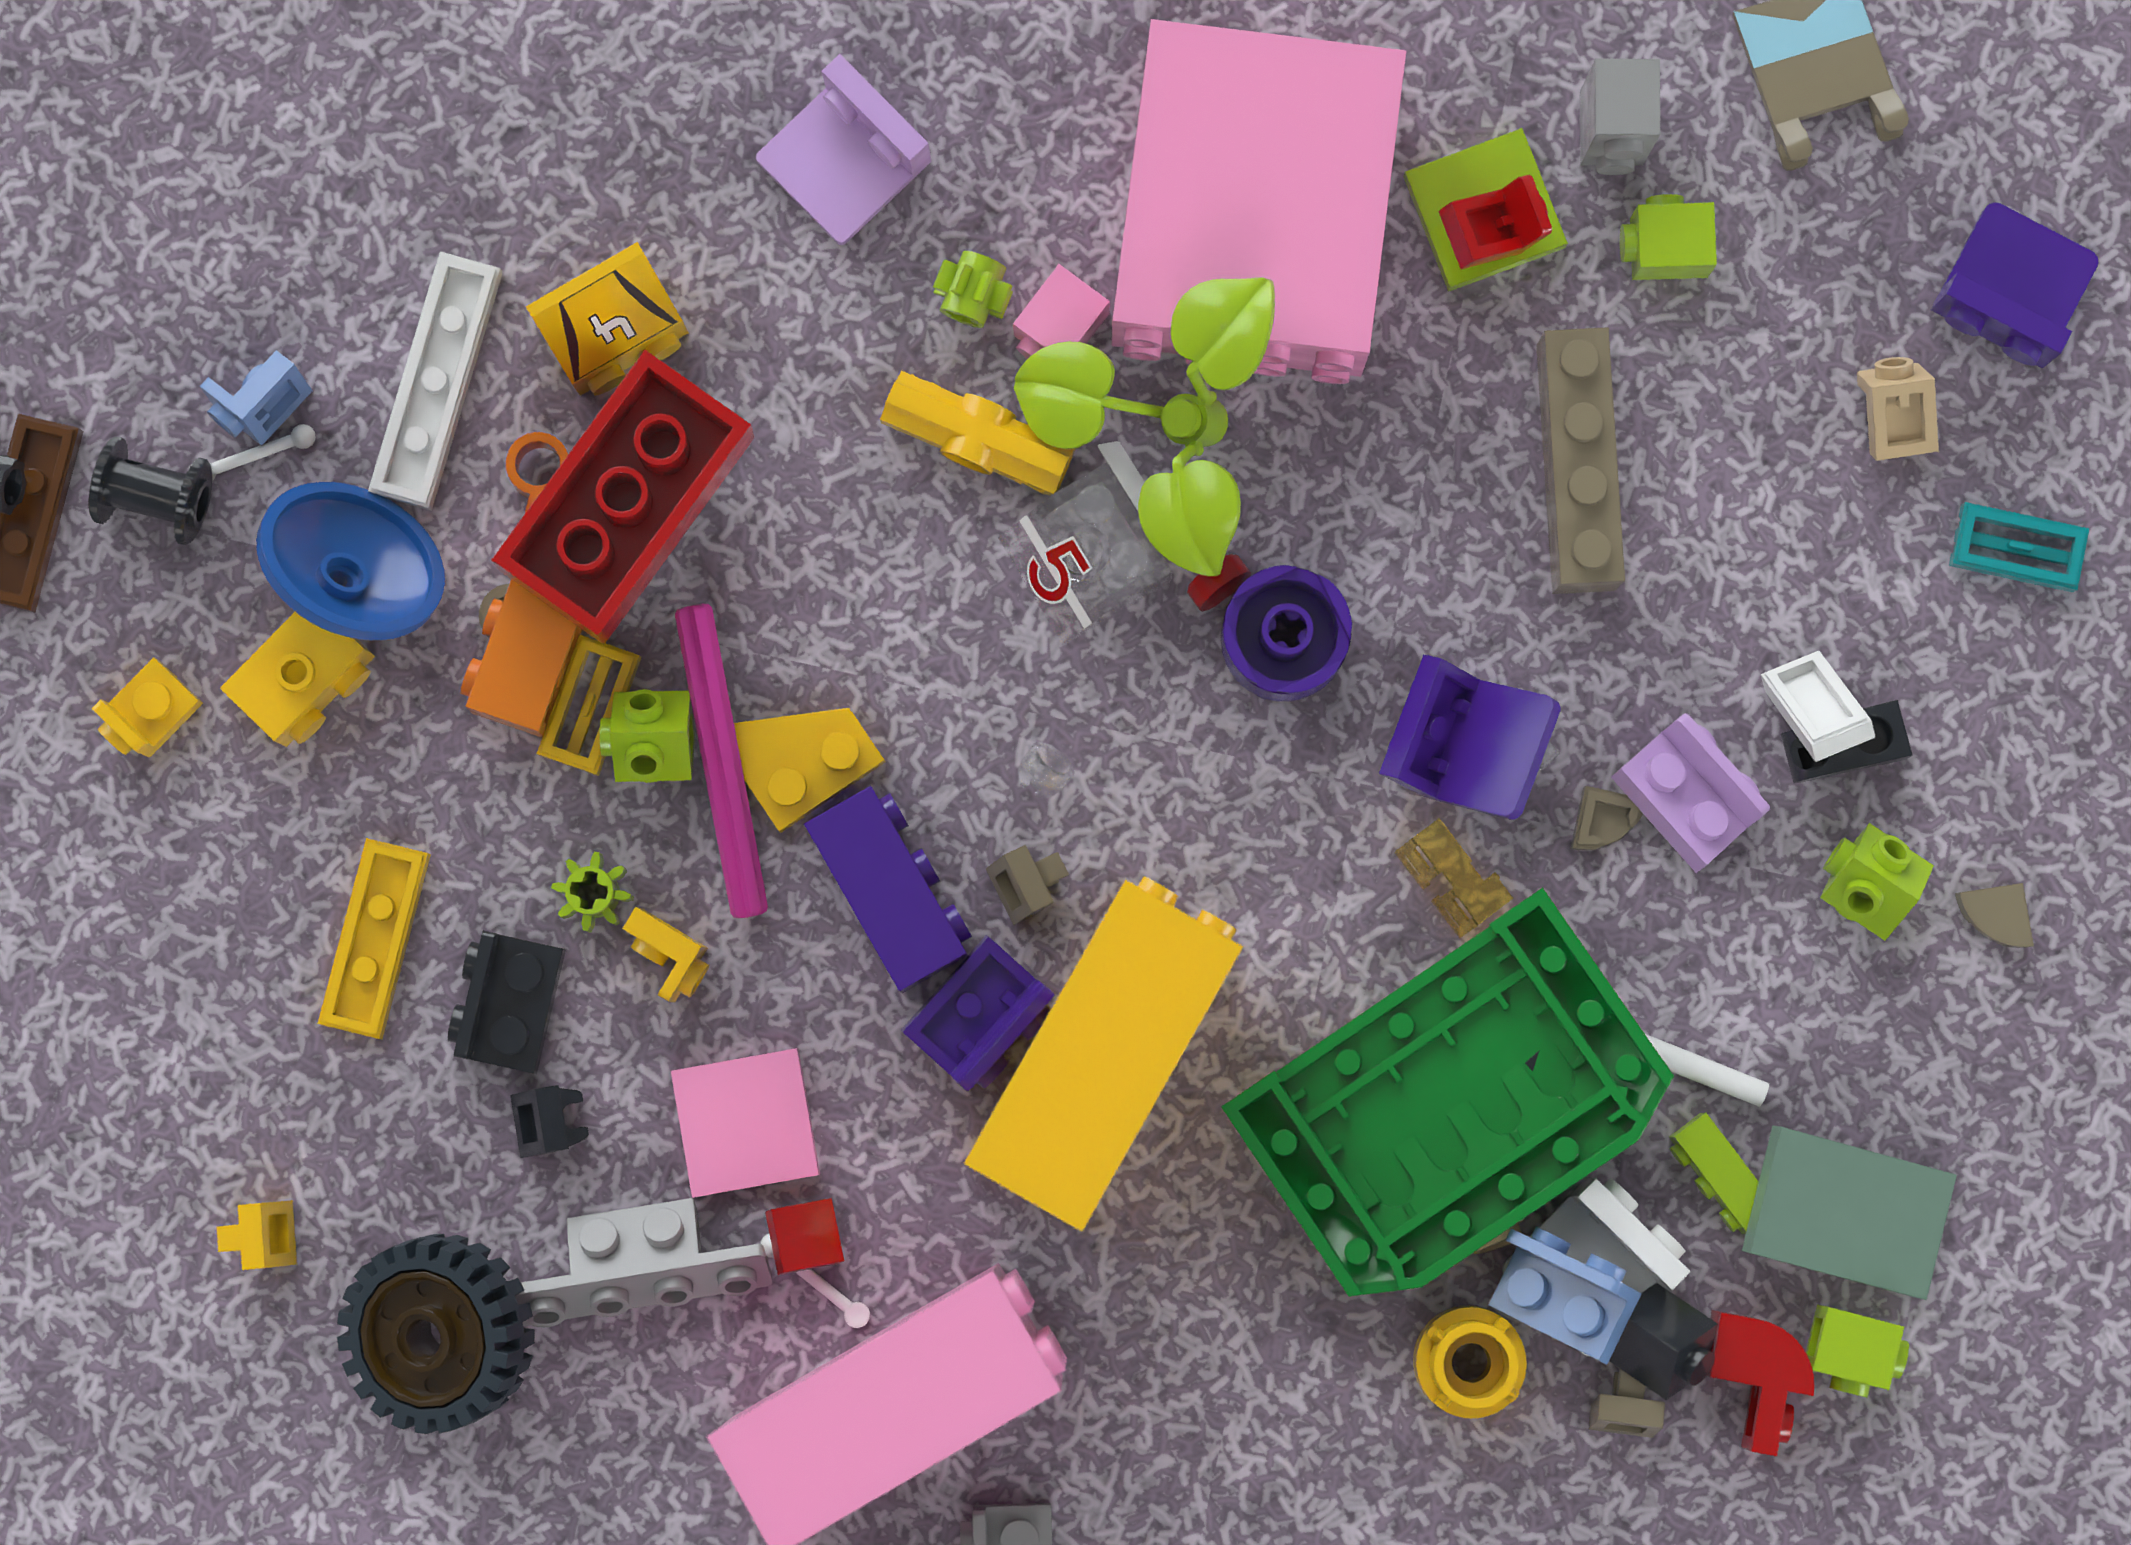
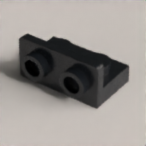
M484 930L481 934L480 943L471 941L466 952L462 971V978L470 980L465 1006L456 1004L448 1029V1042L456 1043L454 1057L537 1074L566 949Z

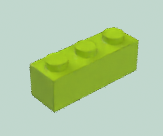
M1706 1112L1699 1113L1669 1136L1674 1144L1669 1149L1683 1167L1689 1164L1698 1175L1694 1182L1701 1193L1708 1200L1714 1196L1723 1208L1718 1214L1725 1225L1732 1232L1738 1229L1741 1234H1746L1759 1181Z

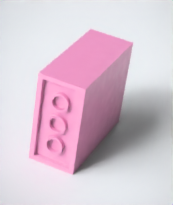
M1151 19L1112 320V346L1124 347L1123 355L1125 357L1143 361H1158L1161 358V352L1179 354L1171 340L1172 315L1177 303L1190 288L1212 279L1267 278L1274 283L1275 315L1266 352L1254 373L1264 376H1285L1287 368L1312 371L1311 379L1328 384L1349 383L1350 376H1362L1371 346L1406 50ZM1186 359V363L1190 365L1192 360Z
M999 1263L731 1417L707 1436L767 1545L799 1544L1061 1391L1062 1372L1066 1371L1065 1363H1067V1357L1049 1325L1037 1330L1028 1315L1032 1311L1035 1301L1017 1269L1005 1274Z

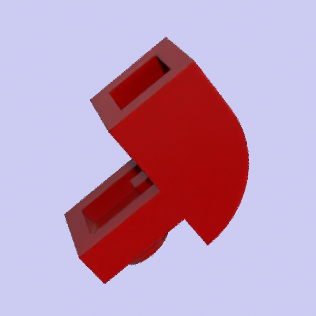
M1711 1310L1710 1319L1718 1323L1711 1350L1715 1354V1360L1707 1376L1751 1385L1741 1447L1750 1452L1777 1457L1779 1442L1787 1444L1793 1429L1794 1406L1786 1404L1788 1392L1814 1396V1375L1810 1360L1800 1343L1783 1328L1764 1320Z

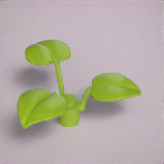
M1267 278L1212 279L1190 288L1181 297L1172 315L1171 340L1175 350L1182 357L1192 360L1186 370V374L1197 395L1178 394L1172 397L1165 406L1108 396L1107 394L1115 376L1113 362L1103 351L1083 342H1060L1040 349L1023 363L1015 376L1014 391L1029 427L1038 438L1051 446L1073 449L1090 443L1103 428L1105 420L1104 407L1160 418L1166 436L1175 443L1185 445V448L1172 461L1173 473H1157L1150 476L1144 482L1138 501V513L1142 529L1156 550L1175 565L1205 576H1218L1220 574L1226 551L1237 530L1241 510L1240 492L1231 473L1221 465L1207 460H1196L1186 465L1193 456H1201L1203 454V447H1209L1218 443L1224 437L1228 428L1227 411L1223 404L1217 400L1216 392L1208 390L1204 380L1215 389L1229 390L1243 384L1256 371L1266 352L1275 315L1274 283Z

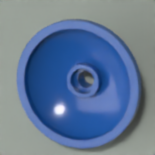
M314 482L299 485L276 498L260 522L256 538V550L261 569L267 581L292 610L310 623L326 631L362 640L398 638L417 630L425 624L434 613L442 598L445 586L444 566L440 553L428 532L402 507L381 495L368 492V489L338 482Z

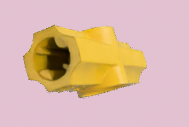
M904 371L900 372L897 380L894 382L880 417L881 424L940 448L939 452L943 456L957 464L986 475H991L992 472L998 473L1014 480L1020 485H1026L1041 494H1047L1054 498L1063 482L1076 448H1057L1045 443L1036 436L1029 425L1016 420L1017 416L1013 412L995 402L968 393L962 397L943 389L935 383L920 379Z

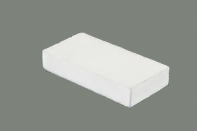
M1820 651L1761 674L1766 694L1815 762L1875 738L1872 720Z

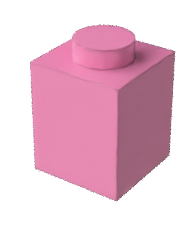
M1058 264L1013 323L1014 336L1020 340L1016 349L1028 359L1040 349L1052 344L1067 341L1087 344L1109 315L1110 301L1062 265Z

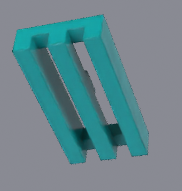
M1968 502L1961 504L1958 516L1960 521L1955 531L1953 541L1955 546L1950 556L1949 566L2072 593L2078 590L2090 528ZM1979 521L2072 541L2071 550L2069 552L1973 531L1974 523ZM1972 545L2067 566L2066 574L1970 554L1969 548Z

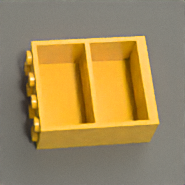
M1144 876L1138 886L1125 879L963 1163L1080 1231H1083L1244 947L1232 940L1237 931L1235 927L1205 910H1202L1198 918L1194 919L1174 907L1178 898L1177 894Z

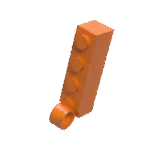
M532 432L521 436L511 445L506 456L508 477L515 489L521 495L528 498L525 513L546 484L531 485L520 478L519 465L522 458L531 450L545 448L558 455L561 465L568 455L562 442L548 433ZM511 579L504 600L494 598L488 609L482 634L489 636L490 639L482 661L472 658L466 670L461 686V694L468 696L465 707L474 715L542 738L578 637L583 630Z

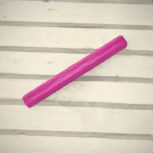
M704 603L685 606L676 610L675 620L730 913L734 918L754 917L766 912L768 903L713 610L709 604Z

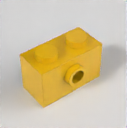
M294 612L220 689L273 741L287 747L293 740L298 744L308 740L322 726L326 719L321 711L338 694L343 698H347L367 680L371 671L366 665L375 656L358 639L326 631Z

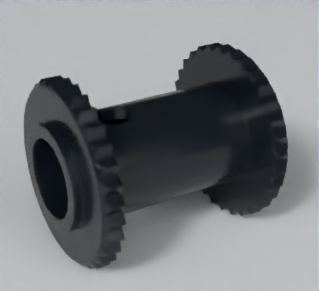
M117 436L110 439L99 454L91 478L88 508L92 520L95 523L104 524L113 515V511L119 508L174 522V538H176V542L182 545L191 543L201 529L210 504L213 475L209 461L198 457L195 462L193 461L189 471L184 474L129 460L126 440Z

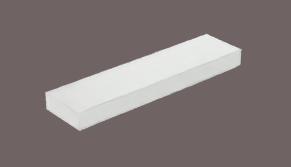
M444 252L439 253L368 492L432 511L503 274L500 268Z

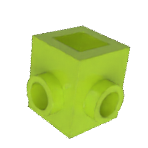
M643 689L633 692H614L611 718L600 719L599 736L601 756H612L615 782L652 783L657 781L692 780L695 730L689 690L652 691Z
M1869 823L1854 842L1844 837L1828 857L1823 870L1831 875L1820 898L1833 906L1846 919L1857 922L1885 941L1920 900L1934 865L1910 850L1901 839L1887 835Z

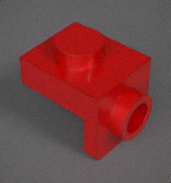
M1529 174L1517 177L1500 190L1452 201L1438 211L1461 270L1519 255L1552 232L1547 206L1539 195L1533 177Z

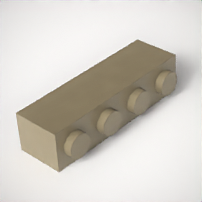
M1609 327L1547 330L1542 334L1536 348L1552 594L1616 591L1625 581Z

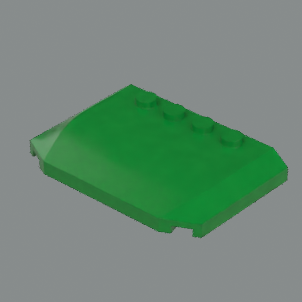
M1542 887L1491 922L1488 928L1278 1071L1274 1070L1221 1106V1108L1348 1297L1424 1287L1638 1142L1674 1075ZM1539 1051L1532 1072L1525 1062Z

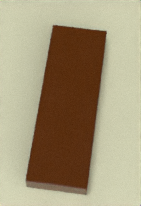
M19 413L17 415L7 456L25 463L24 473L27 486L22 503L14 508L12 514L0 513V605L36 613L84 432L80 428Z

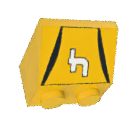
M638 242L525 306L580 396L590 390L594 396L612 390L625 378L624 370L633 366L644 350H647L659 360H663L681 347L679 338L689 333Z

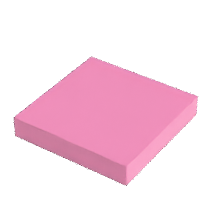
M798 1048L671 1071L692 1198L820 1175Z

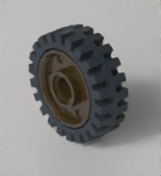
M432 1234L395 1245L371 1258L372 1262L362 1266L354 1275L358 1281L347 1286L342 1299L350 1303V1305L339 1310L337 1324L348 1327V1331L337 1337L338 1351L351 1350L353 1358L342 1363L346 1376L359 1373L362 1381L353 1388L361 1400L374 1396L376 1400L370 1410L380 1418L394 1414L391 1425L404 1430L415 1426V1433L430 1434L438 1431L440 1434L472 1424L504 1405L509 1400L508 1396L516 1392L524 1381L519 1375L530 1367L533 1355L524 1352V1349L535 1343V1329L524 1328L523 1322L533 1317L530 1302L518 1305L515 1298L516 1295L525 1290L518 1278L506 1281L503 1277L511 1267L501 1257L489 1261L487 1258L491 1249L481 1243L468 1245L469 1238L459 1235L445 1237V1234ZM431 1323L436 1326L440 1333V1344L432 1334Z

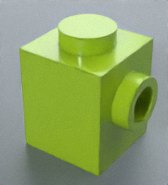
M1661 194L1646 198V204H1638L1630 217V224H1622L1620 228V257L1622 262H1631L1632 280L1708 278L1717 265L1714 202L1684 203V197L1681 195Z
M1817 1304L1806 1354L1813 1371L1832 1375L1829 1388L1868 1398L1870 1386L1890 1390L1892 1378L1900 1379L1907 1364L1909 1342L1902 1340L1904 1326Z

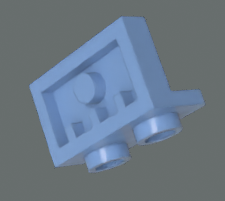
M1535 1227L1531 1237L1511 1229L1506 1241L1517 1247L1490 1300L1489 1306L1608 1364L1641 1296V1293L1622 1283L1627 1271L1592 1253L1587 1263L1583 1264L1566 1255L1571 1246L1570 1243L1541 1228Z

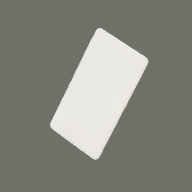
M1119 441L1098 444L1100 452L1138 511V501L1144 480Z

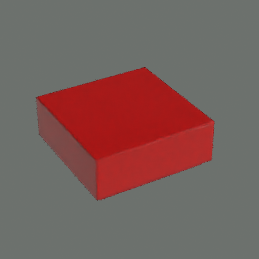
M832 1198L774 1208L765 1212L777 1275L844 1262Z

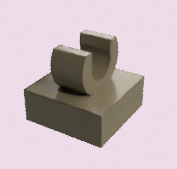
M1026 845L1004 854L986 868L1013 925L1037 915L1054 903L1047 888L1069 875L1058 852L1034 862Z
M1619 1368V1372H1614L1612 1395L1599 1394L1591 1403L1588 1430L1653 1438L1663 1429L1665 1402L1644 1399L1646 1386Z

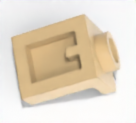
M1905 357L1882 359L1875 362V369L1857 372V385L1866 393L1870 455L1876 461L1939 451L1935 378L1920 364L1913 363L1912 359Z

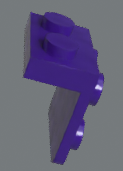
M1997 202L1990 203L1982 210L1930 310L1943 316L1945 321L1954 329L1967 335L1981 336L2002 347V351L2015 361L2029 366L2036 365L2043 369L2062 353L2073 332L2067 329L2066 326L2098 267V257L2086 247Z
M1423 654L1379 774L1423 797L1508 820H1515L1524 811L1559 717L1560 704L1548 695L1480 680L1442 658Z
M986 935L901 1031L941 1066L966 1092L976 1083L985 1089L1008 1065L1010 1059L1003 1053L1021 1034L1029 1040L1040 1030L1051 1011L1047 1004L1054 997L1055 993L1035 979Z

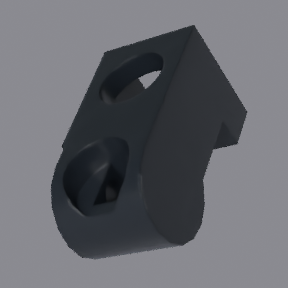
M1898 700L1863 708L1872 720L1875 738L1817 762L1814 761L1793 730L1781 733L1793 783H1802L1877 765L1903 761L1913 756Z

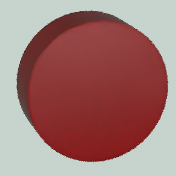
M1237 554L1226 555L1220 574L1218 576L1198 574L1188 585L1187 594L1200 611H1207L1235 593L1239 586L1251 576V572Z

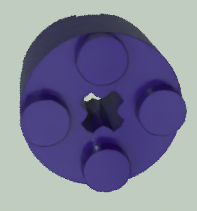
M1278 565L1263 569L1250 576L1239 586L1227 606L1221 628V649L1226 665L1234 678L1244 688L1262 699L1295 701L1309 697L1323 689L1335 677L1346 658L1352 631L1350 610L1338 588L1330 580L1319 574L1289 565ZM1282 620L1287 628L1294 626L1300 628L1301 632L1296 637L1295 647L1288 648L1284 641L1277 643L1272 641L1271 637L1276 629V621Z

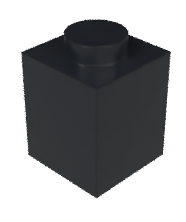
M1656 1282L1641 1293L1609 1361L1663 1399L1668 1400L1687 1385H1698L1710 1372L1715 1360V1354L1711 1350L1718 1323Z

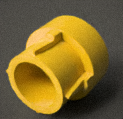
M1458 1306L1439 1313L1422 1329L1414 1348L1413 1367L1421 1390L1431 1402L1451 1415L1474 1419L1493 1415L1517 1399L1525 1379L1527 1360L1523 1342L1508 1320L1485 1308ZM1468 1343L1480 1345L1487 1356V1365L1484 1372L1473 1380L1460 1379L1452 1367V1358L1455 1351Z

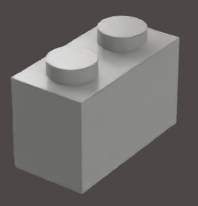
M1595 59L1580 90V165H1596V172L1603 175L1629 174L1634 172L1635 165L1643 166L1660 136V59Z

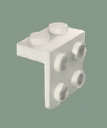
M1586 1178L1538 1227L1570 1243L1571 1246L1566 1255L1583 1264L1587 1263L1592 1253L1626 1270L1627 1272L1622 1283L1639 1293H1642L1656 1282L1666 1289L1673 1290L1691 1272L1679 1260L1686 1252L1685 1249L1660 1225L1657 1224L1649 1231L1632 1214L1639 1206L1638 1203L1611 1178L1604 1185L1595 1178ZM1513 1254L1504 1262L1502 1268L1503 1274Z

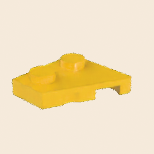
M850 708L734 723L744 780L780 833L886 762Z

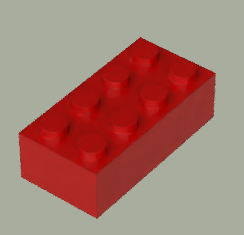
M644 350L491 559L492 562L503 574L604 645L754 439L752 425L647 350Z

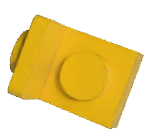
M153 657L109 703L100 699L92 707V710L104 721L97 730L118 751L127 755L133 749L137 753L150 758L203 702L160 660Z
M635 907L622 928L636 937L630 948L664 967L669 957L677 962L661 987L658 996L674 1003L680 993L690 998L708 971L709 964L701 960L708 948L648 911Z

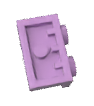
M1686 713L1658 734L1611 776L1615 783L1695 873L1707 866L1742 832L1770 810L1769 804L1760 795L1758 787L1753 780L1739 772L1717 747L1711 733L1701 725H1698Z

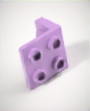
M839 54L821 71L826 88L756 154V160L838 245H845L931 163L929 143Z

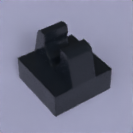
M559 1085L510 1095L520 1158L567 1150L570 1146L588 1137V1127L572 1129L567 1127L564 1121L563 1109L568 1105L583 1102V1095L580 1091L559 1088Z

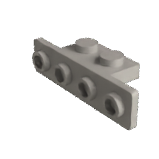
M694 1198L566 1218L570 1275L521 1282L525 1291L516 1295L515 1298L518 1305L530 1302L533 1317L524 1321L523 1326L552 1327L562 1323L565 1319L590 1315L614 1317L632 1308L657 1304L668 1307L680 1306L688 1303L693 1298L718 1294L742 1296L751 1293L756 1288L770 1286L773 1282L771 1268L762 1244L702 1253L697 1207Z

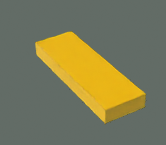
M366 838L317 1024L383 1040L431 854Z

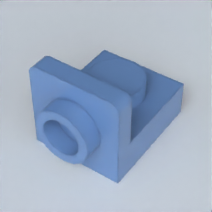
M277 350L264 364L257 365L247 374L242 387L234 396L209 377L199 386L213 404L207 411L208 415L221 428L235 438L241 431H244L261 446L313 391L295 364Z

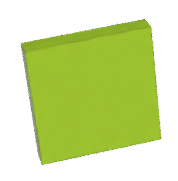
M1523 128L1407 170L1404 173L1403 178L1448 292L1565 249L1568 244ZM1531 175L1539 195L1547 206L1548 218L1552 226L1551 234L1519 255L1461 270L1438 211L1452 201L1500 190L1517 177Z

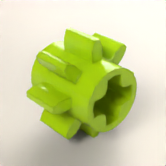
M963 251L958 264L944 259L933 285V288H935L934 294L944 297L939 309L940 312L955 321L975 328H983L988 315L1003 319L1013 291H1011L1013 286L1002 282L1007 268L992 258L972 251Z
M600 852L593 853L590 866L581 867L575 861L567 859L565 861L566 866L572 874L568 877L566 883L557 882L551 885L553 890L565 894L568 902L560 909L558 915L566 919L572 917L577 912L583 914L582 929L590 933L595 927L596 918L605 917L613 925H619V917L613 910L619 901H634V896L626 891H621L617 883L626 875L627 869L621 865L614 867L608 873L603 871L604 858ZM597 875L598 884L608 888V894L606 899H595L593 909H588L587 900L578 897V889L580 885H590L592 876Z

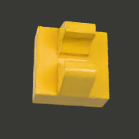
M293 1200L237 1205L239 1224L216 1226L218 1252L241 1250L242 1270L297 1265Z

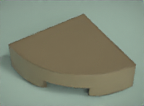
M1584 786L1570 849L1582 851L1596 850L1619 841L1631 828L1633 829L1643 813L1626 794Z
M2023 883L1955 894L1963 917L1985 937L2002 946L2011 948L2034 946Z

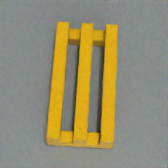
M579 635L536 754L599 776L606 757L601 756L600 727L588 758L580 755L613 661L622 663L603 718H611L614 692L630 691L641 656L606 643L603 645L597 640ZM591 652L600 655L568 747L564 750L556 747L589 653Z

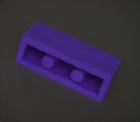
M870 785L804 823L900 993L903 994L968 956L962 942L971 938L972 935L954 904L942 910L930 887L939 883L940 879L922 848L912 854L909 853L898 833L909 825L890 793L879 799Z

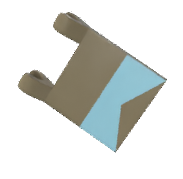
M1770 0L1733 12V18L1773 129L1776 148L1782 166L1786 171L1804 167L1808 163V157L1812 154L1811 141L1800 122L1808 118L1868 100L1871 118L1878 139L1882 142H1887L1903 135V129L1908 125L1909 118L1905 106L1893 88L1862 0Z

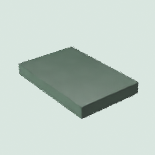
M1772 1125L1742 1251L1927 1300L1957 1175L1789 1128Z

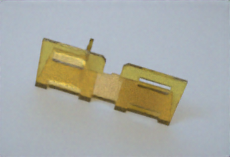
M1440 818L1394 852L1423 890L1431 885L1429 881L1441 872L1453 888L1441 897L1437 895L1431 902L1459 939L1513 899L1499 880L1500 877L1496 872L1485 880L1481 878L1471 865L1472 860ZM1417 846H1419V848L1431 862V864L1433 865L1432 868H1430V866L1427 864L1424 858L1417 851ZM1405 855H1406V857L1409 859V861L1412 863V865L1415 867V869L1418 871V873L1414 870V868L1411 866V864H1410V863L1408 862V860L1405 858ZM1456 897L1460 900V902L1463 904V906L1466 908V910L1473 918H1468V916L1465 914L1462 908L1455 901ZM1444 908L1447 909V911L1450 913V915L1453 917L1456 923L1452 920V918L1449 916V914L1446 912Z

